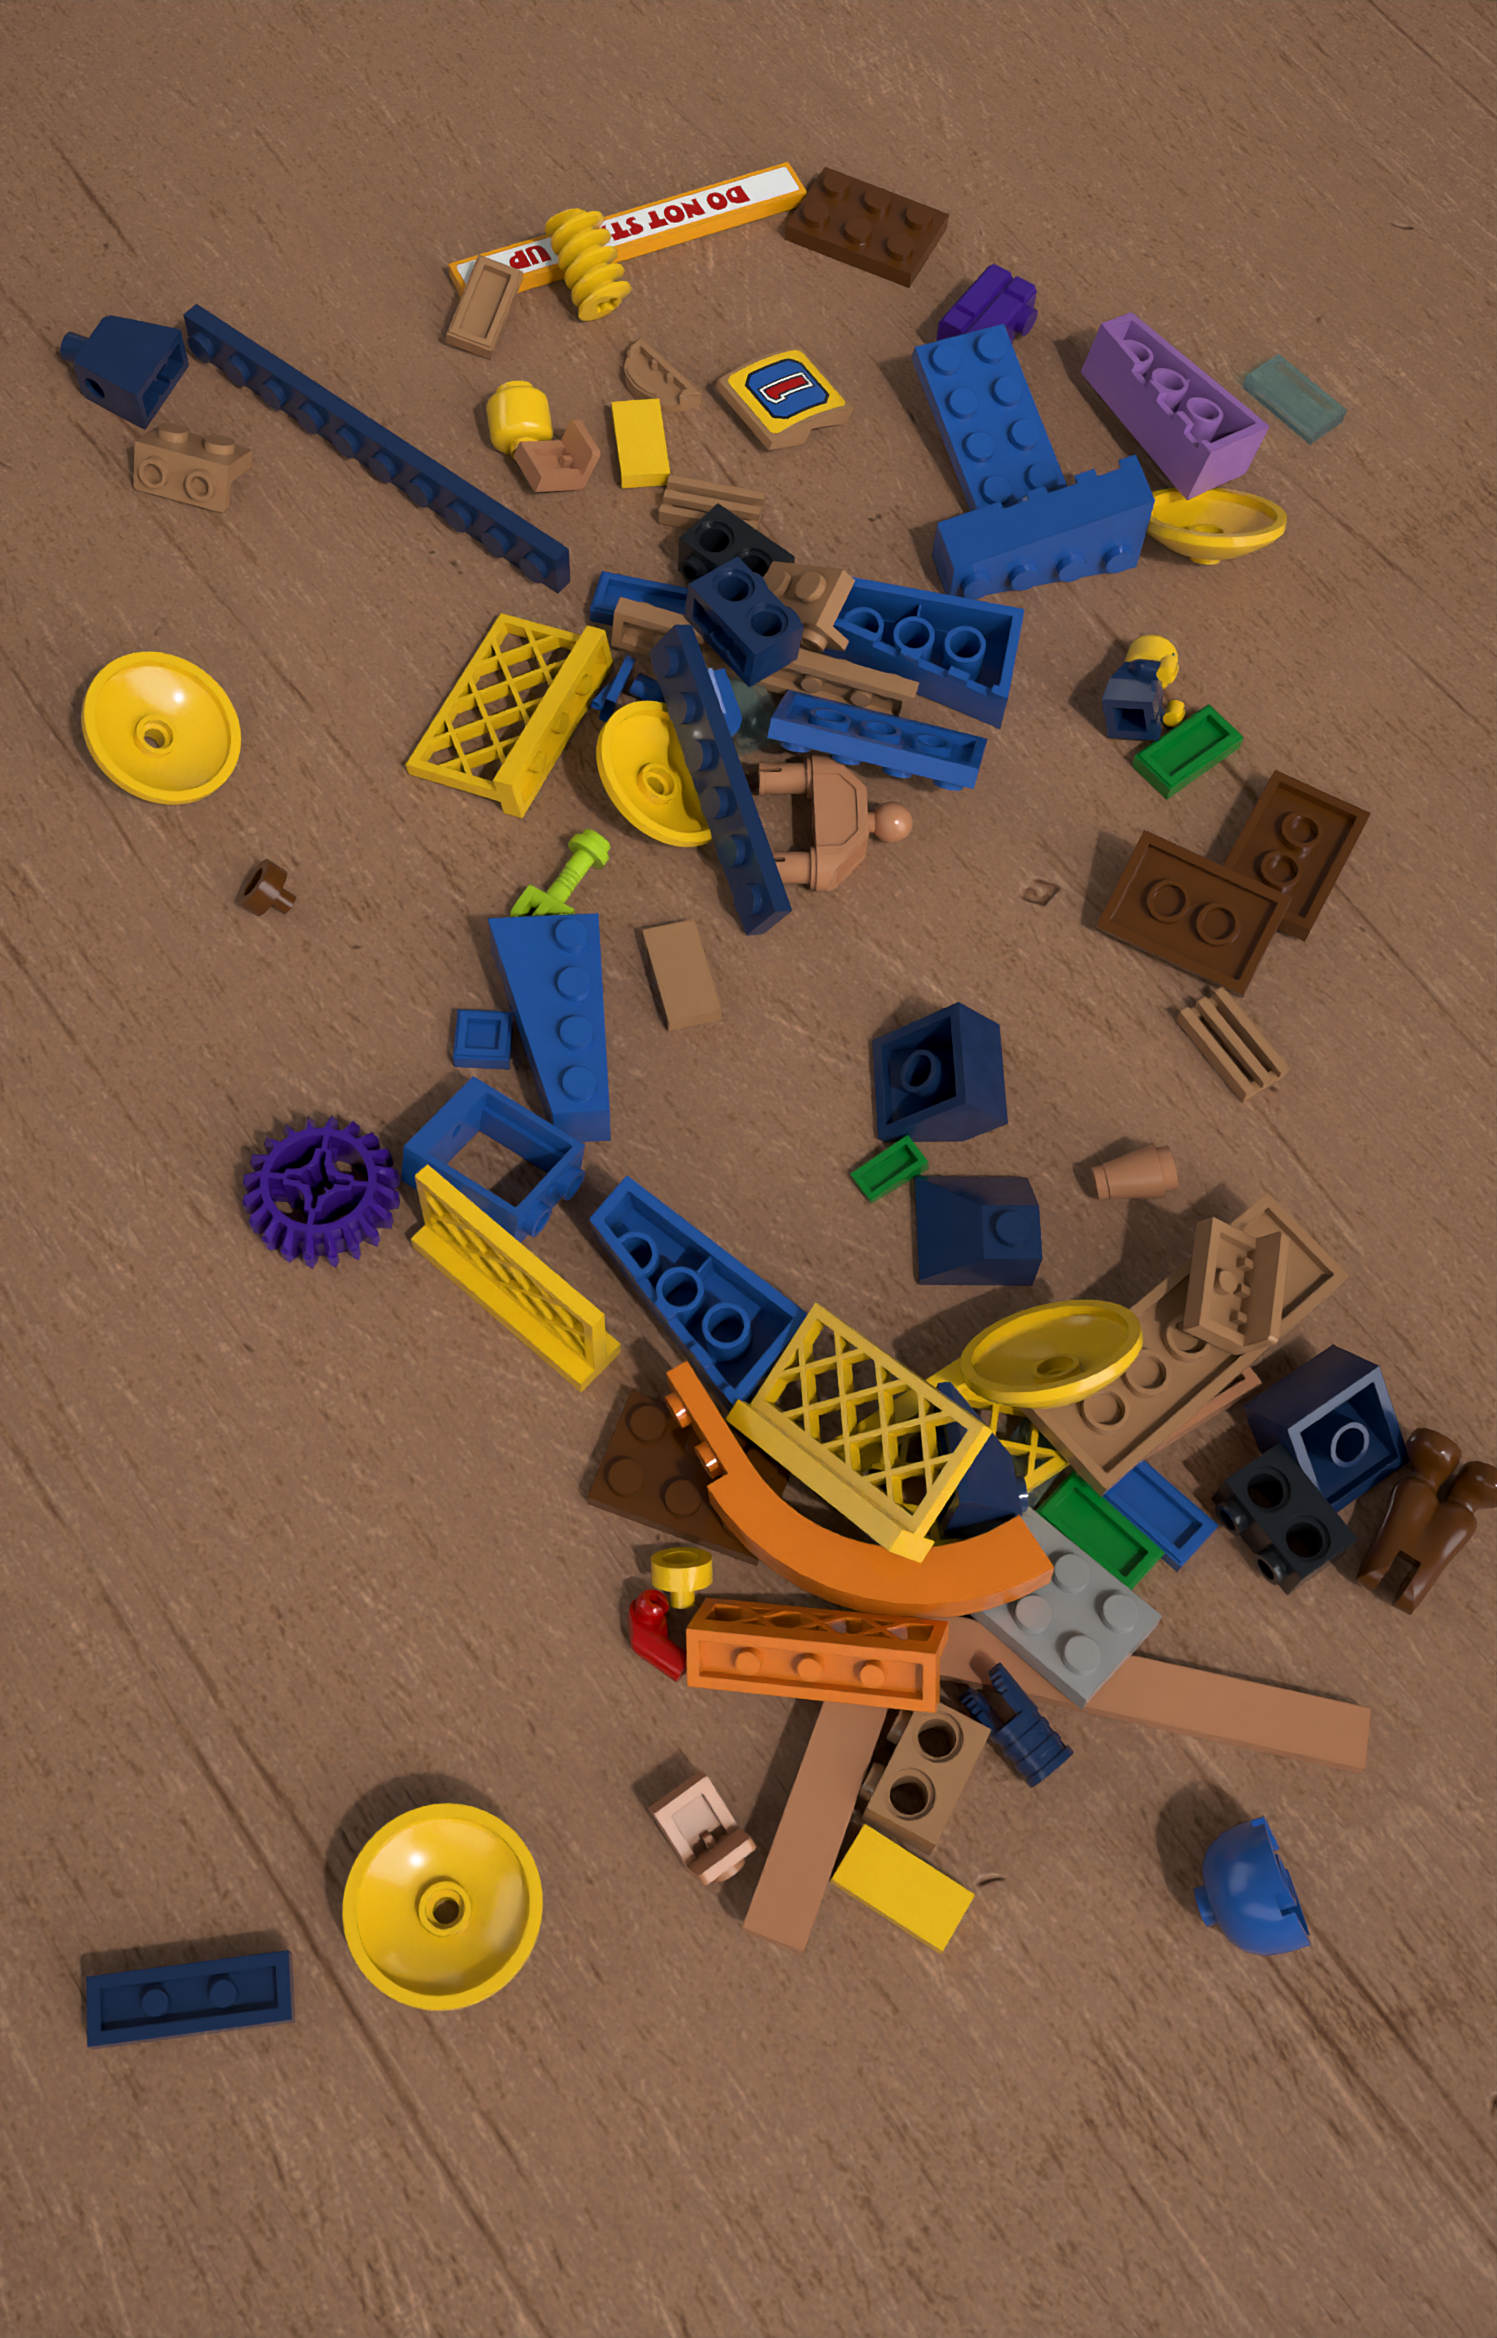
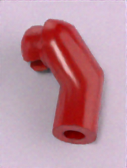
M645 1589L631 1602L627 1614L631 1649L640 1658L677 1683L687 1671V1651L668 1639L667 1611L669 1610V1601L667 1597L658 1590Z

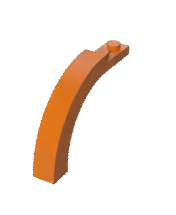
M688 1361L666 1372L671 1393L665 1396L664 1400L669 1411L681 1429L690 1424L701 1443L695 1446L694 1449L709 1476L714 1479L720 1474L722 1475L721 1478L707 1485L710 1504L727 1528L749 1552L772 1571L799 1588L831 1603L860 1612L932 1619L962 1616L989 1610L1020 1599L1050 1583L1055 1567L1020 1515L989 1532L973 1538L931 1547L922 1563L889 1552L883 1546L850 1539L817 1525L783 1501L761 1478Z

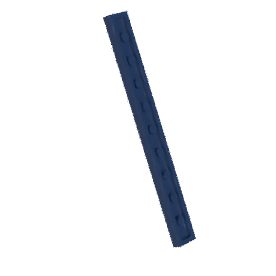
M195 304L183 314L189 337L187 340L189 348L199 360L205 363L210 362L225 372L235 384L246 386L261 396L271 408L282 410L297 420L307 432L311 434L317 433L332 443L343 456L356 459L371 469L378 479L385 483L390 482L407 493L418 506L428 507L446 519L453 529L460 533H467L482 543L492 555L497 558L503 557L521 569L531 581L538 584L542 583L557 594L571 582L569 548L200 305Z

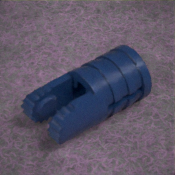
M999 1662L988 1671V1675L996 1691L1016 1713L1012 1718L1004 1723L986 1698L972 1687L962 1692L958 1699L978 1723L992 1729L989 1738L995 1745L998 1744L1003 1750L1002 1753L1013 1762L1014 1768L1018 1773L1025 1777L1026 1784L1033 1788L1061 1766L1074 1751L1069 1745L1063 1743L1057 1731H1054L1050 1727L1048 1720L1037 1711L1039 1708L1003 1664Z

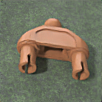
M811 755L805 758V763L758 762V795L805 794V799H810L812 846L809 847V852H772L783 884L809 883V888L815 889V891H832L864 860L869 833H875L883 842L896 843L904 840L912 830L913 819L911 813L902 803L894 801L882 803L875 812H868L867 787L842 763L833 760L829 755Z

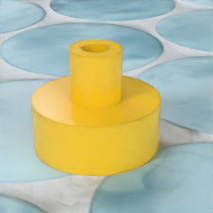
M675 1547L658 1551L651 1556V1583L660 1590L670 1592V1605L673 1608L687 1609L695 1605V1591L706 1588L713 1582L712 1555L706 1550L693 1547Z

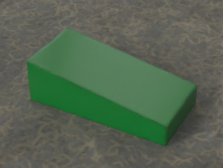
M907 1135L850 1175L861 1192L872 1204L912 1180L915 1176L928 1170L929 1164L925 1156Z

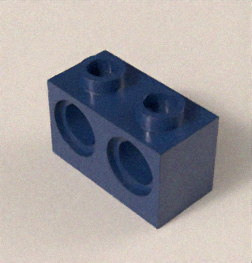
M738 556L689 583L684 618L748 687L755 685L798 658L804 629L799 616L792 608L785 606L770 591L762 576L757 572H752Z

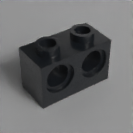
M718 503L679 537L678 572L682 574L688 583H691L738 556L752 572H757L763 578L773 561L794 563L795 556Z
M1280 1442L1224 1480L1211 1498L1216 1504L1215 1511L1222 1525L1231 1534L1242 1537L1254 1553V1562L1261 1575L1273 1585L1278 1584L1287 1596L1341 1558L1358 1540ZM1257 1488L1264 1491L1271 1500L1272 1508H1262L1253 1503L1247 1489ZM1286 1536H1296L1302 1539L1309 1547L1310 1557L1305 1558L1294 1554L1287 1545Z

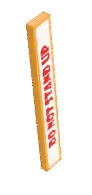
M785 162L605 216L604 222L599 228L608 229L611 234V239L605 246H614L617 249L618 256L611 263L613 264L798 208L807 191L789 162ZM547 234L479 254L523 271V281L518 293L564 279L565 273L558 266V255L553 252L550 246L551 238ZM478 255L448 264L450 278L460 297H462Z

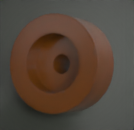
M269 859L263 860L244 884L238 898V904L258 917L263 915L271 906L286 914L296 900L294 894L283 888L287 878V871Z

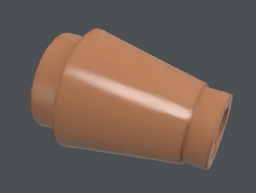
M1150 1143L1102 1163L1100 1166L1091 1167L1093 1186L1098 1201L1108 1198H1165L1167 1191L1178 1189L1176 1167L1168 1145L1156 1148L1154 1143Z

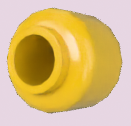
M526 381L507 382L496 389L495 394L489 398L486 405L490 439L494 448L504 454H510L511 458L515 459L513 456L520 441L552 440L554 431L549 402L545 393Z

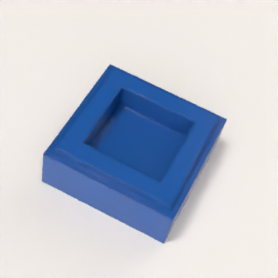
M458 1009L453 1052L454 1067L510 1070L514 1027L513 1012Z

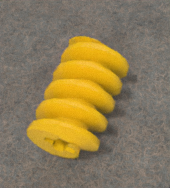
M574 208L552 216L545 224L544 230L548 237L551 238L550 246L553 252L558 255L557 263L561 271L565 273V284L572 290V302L576 307H579L578 317L582 321L590 322L603 318L615 311L621 304L622 299L631 292L632 287L628 281H618L624 275V267L617 263L611 264L617 258L618 252L614 246H605L610 241L611 234L608 229L599 228L604 222L603 214L600 211L587 212Z

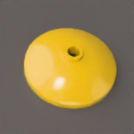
M1176 487L1152 492L1155 503L1146 533L1168 549L1189 556L1195 563L1212 565L1219 563L1220 560L1242 557L1273 543L1285 532L1287 514L1274 502L1242 491L1213 488L1186 500Z
M153 651L124 655L113 660L100 670L84 696L81 724L86 745L101 770L119 787L134 796L166 805H182L199 801L221 787L237 764L241 749V730L236 711L230 699L209 674L183 658ZM144 737L154 739L158 744V748L148 745Z
M637 701L617 710L602 727L596 746L599 775L615 807L633 826L660 842L678 847H697L713 841L706 818L701 810L700 800L691 774L685 764L684 754L674 725L669 718L666 703Z
M1082 1299L1053 1302L1014 1313L985 1328L965 1347L960 1357V1369L966 1386L972 1392L996 1404L1030 1409L1062 1407L1094 1395L1119 1378L1138 1356L1143 1345V1333L1137 1316L1131 1310L1119 1304L1102 1300Z
M442 1803L422 1806L410 1810L384 1825L366 1843L356 1858L349 1873L343 1897L342 1918L345 1937L352 1957L359 1969L378 1990L391 1999L406 2006L426 2011H451L466 2008L500 1991L516 1976L529 1958L539 1935L542 1922V1885L537 1866L527 1846L511 1827L496 1816L476 1807L463 1804ZM444 1901H453L459 1906L457 1918L449 1924L439 1923L435 1919L436 1908Z

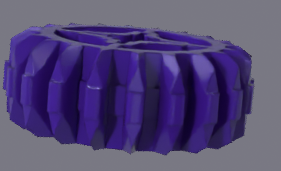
M332 1115L323 1128H317L315 1121L308 1116L304 1124L305 1130L295 1132L293 1127L285 1123L283 1129L284 1140L279 1142L266 1137L264 1147L268 1155L252 1154L250 1164L254 1172L244 1174L243 1185L248 1194L243 1196L242 1202L246 1213L251 1215L249 1224L253 1233L257 1235L263 1234L262 1241L270 1252L281 1247L282 1257L289 1263L303 1253L305 1265L311 1269L318 1262L319 1256H327L329 1264L336 1268L340 1260L339 1253L348 1251L351 1257L359 1260L362 1254L359 1244L362 1241L378 1247L380 1236L376 1228H392L394 1220L390 1210L399 1209L400 1197L395 1189L400 1185L398 1171L391 1168L394 1163L390 1151L387 1148L380 1149L379 1139L373 1132L362 1136L360 1126L355 1121H352L341 1131L338 1120ZM337 1161L345 1162L357 1168L367 1178L368 1182L355 1181L353 1175L339 1172L336 1164ZM327 1177L329 1180L331 1190H328L326 1188ZM325 1188L326 1193L319 1195L318 1190ZM313 1193L318 1195L317 1205L315 1204ZM277 1201L288 1202L291 1208L303 1210L307 1218V1224L296 1222L285 1216L277 1208ZM348 1214L345 1217L337 1221H334L337 1217Z

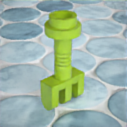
M584 829L582 834H574L568 842V847L573 855L565 865V869H562V873L556 878V881L552 883L546 893L529 884L513 906L510 917H527L533 909H536L532 916L575 914V910L566 905L565 902L590 867L603 869L609 860L608 851L611 848L609 842L602 835L591 829Z

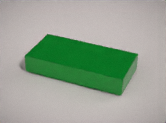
M1208 704L1160 737L1158 741L1153 742L1136 754L1131 766L1167 800L1241 747L1244 736Z
M1074 1471L1035 1511L1131 1591L1165 1554L1160 1547L1108 1501L1100 1497Z

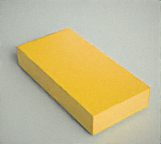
M660 399L611 402L622 489L667 485L670 467Z
M867 1824L863 1825L830 1881L831 1884L940 1955L975 1896L974 1893Z

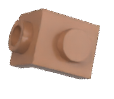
M570 420L561 440L520 441L513 457L534 492L584 490L600 457V450L581 420Z
M701 1771L695 1773L648 1808L686 1871L703 1886L708 1885L712 1881L714 1883L725 1881L735 1875L744 1866V1857L756 1849V1845L750 1835L739 1828L710 1779Z

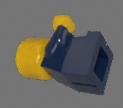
M1154 634L1143 635L1135 639L1128 649L1123 665L1109 678L1102 697L1108 738L1158 741L1162 731L1161 723H1165L1173 728L1182 723L1185 716L1184 703L1182 701L1172 700L1167 704V707H1162L1163 689L1175 680L1179 671V664L1177 665L1178 653L1175 646L1168 639Z

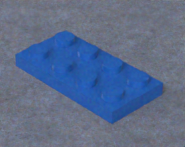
M1004 324L914 348L911 359L970 511L999 501L1004 508L1013 506L1022 497L1026 496V492L1042 486L1046 487L1047 493L1068 487Z
M789 689L771 717L767 738L779 740L780 746L790 751L809 752L811 748L831 753L830 757L842 764L859 765L863 761L882 766L883 772L894 777L909 778L912 777V774L931 778L936 786L952 791H960L964 787L974 789L988 740L987 738Z

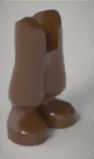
M1427 1428L1413 1430L1407 1440L1406 1450L1412 1473L1408 1477L1398 1480L1392 1488L1379 1528L1355 1580L1372 1592L1390 1570L1396 1555L1413 1566L1401 1582L1391 1605L1408 1615H1411L1420 1605L1446 1566L1473 1536L1477 1528V1520L1474 1513L1479 1509L1497 1507V1468L1480 1461H1470L1460 1467L1447 1497L1443 1502H1439L1436 1493L1443 1482L1455 1470L1462 1458V1451L1447 1436Z

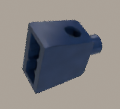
M113 315L103 317L89 338L74 332H68L64 336L60 348L61 358L64 361L73 363L81 393L86 399L145 430L189 367L181 330Z

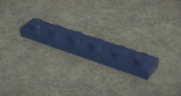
M675 624L648 652L652 668L657 676L668 708L669 718L674 725L684 754L685 764L691 774L700 800L702 813L709 826L718 859L723 867L734 899V905L739 913L746 936L762 935L793 910L693 626Z

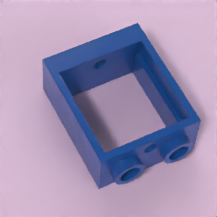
M473 1076L404 1145L401 1181L417 1190L415 1175L428 1164L521 1243L528 1235L536 1237L548 1223L552 1214V1208L561 1198L570 1200L580 1188L585 1177V1171L581 1169L585 1144ZM478 1131H481L548 1173L517 1207H514L447 1165Z

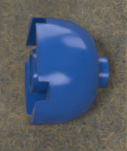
M1264 1815L1239 1823L1223 1831L1208 1846L1202 1862L1204 1885L1193 1888L1200 1914L1207 1927L1219 1924L1232 1945L1246 1953L1271 1956L1310 1946L1311 1942L1308 1938V1935H1310L1290 1873L1288 1869L1284 1868L1278 1854L1274 1855V1851L1280 1848Z

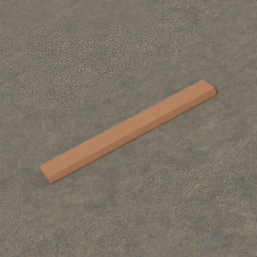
M913 1476L903 1479V1503L920 1505L927 1494L926 1478ZM930 1527V1529L928 1530V1532L926 1533V1535H927L929 1538H930L931 1527ZM823 1701L741 1932L803 1955L888 1708Z
M958 1616L932 1618V1620L949 1621V1639L940 1659L941 1681L998 1693L989 1679L988 1671L1000 1662L1030 1699L1035 1702L1360 1774L1365 1770L1371 1708L1131 1655L1081 1710L978 1621Z

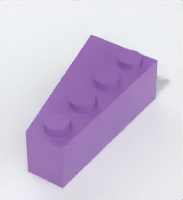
M1132 312L1101 323L1081 373L1183 497L1189 500L1246 474L1270 426Z

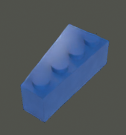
M1136 454L1118 460L1120 469L1097 476L1095 469L1074 475L1076 484L1050 493H1047L1045 486L1028 491L1026 496L1022 497L1013 506L1004 508L999 501L938 522L932 558L945 594L968 599H979L985 595L1012 590L1023 591L1033 586L1060 581L1072 582L1082 577L1109 572L1120 573L1130 568H1136L1155 503Z
M852 577L855 582L833 625L837 631L849 640L845 651L824 649L822 653L836 659H844L853 664L885 673H893L902 678L919 682L917 694L1000 729L1008 701L1025 609Z
M599 914L488 918L492 955L504 984V991L519 1030L525 1055L528 1057L534 1075V1082L547 1121L580 1142L611 1141Z
M626 1175L589 1218L597 1242L727 1411L730 1413L738 1399L750 1404L808 1314Z

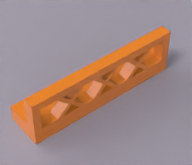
M705 1598L686 1628L687 1686L935 1713L940 1702V1659L949 1639V1621Z

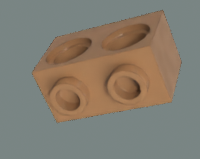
M940 1702L935 1713L901 1709L886 1740L897 1745L887 1767L875 1761L858 1796L869 1802L861 1819L930 1856L939 1841L992 1729ZM930 1729L941 1732L949 1741L950 1753L943 1757H932L926 1754L919 1745L918 1734ZM902 1785L914 1788L922 1798L923 1810L914 1815L900 1813L891 1803L890 1791Z

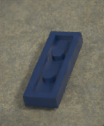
M289 1950L87 1976V2047L90 2049H101L295 2023L292 1953Z

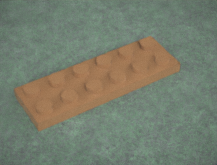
M1268 1192L1229 1224L1255 1238L1277 1231L1290 1237L1288 1270L1285 1280L1279 1340L1350 1277ZM1192 1257L1129 1309L1140 1321L1143 1345L1133 1363L1119 1378L1094 1395L1067 1406L1049 1409L1018 1407L1100 1497L1273 1346L1234 1355L1183 1331Z

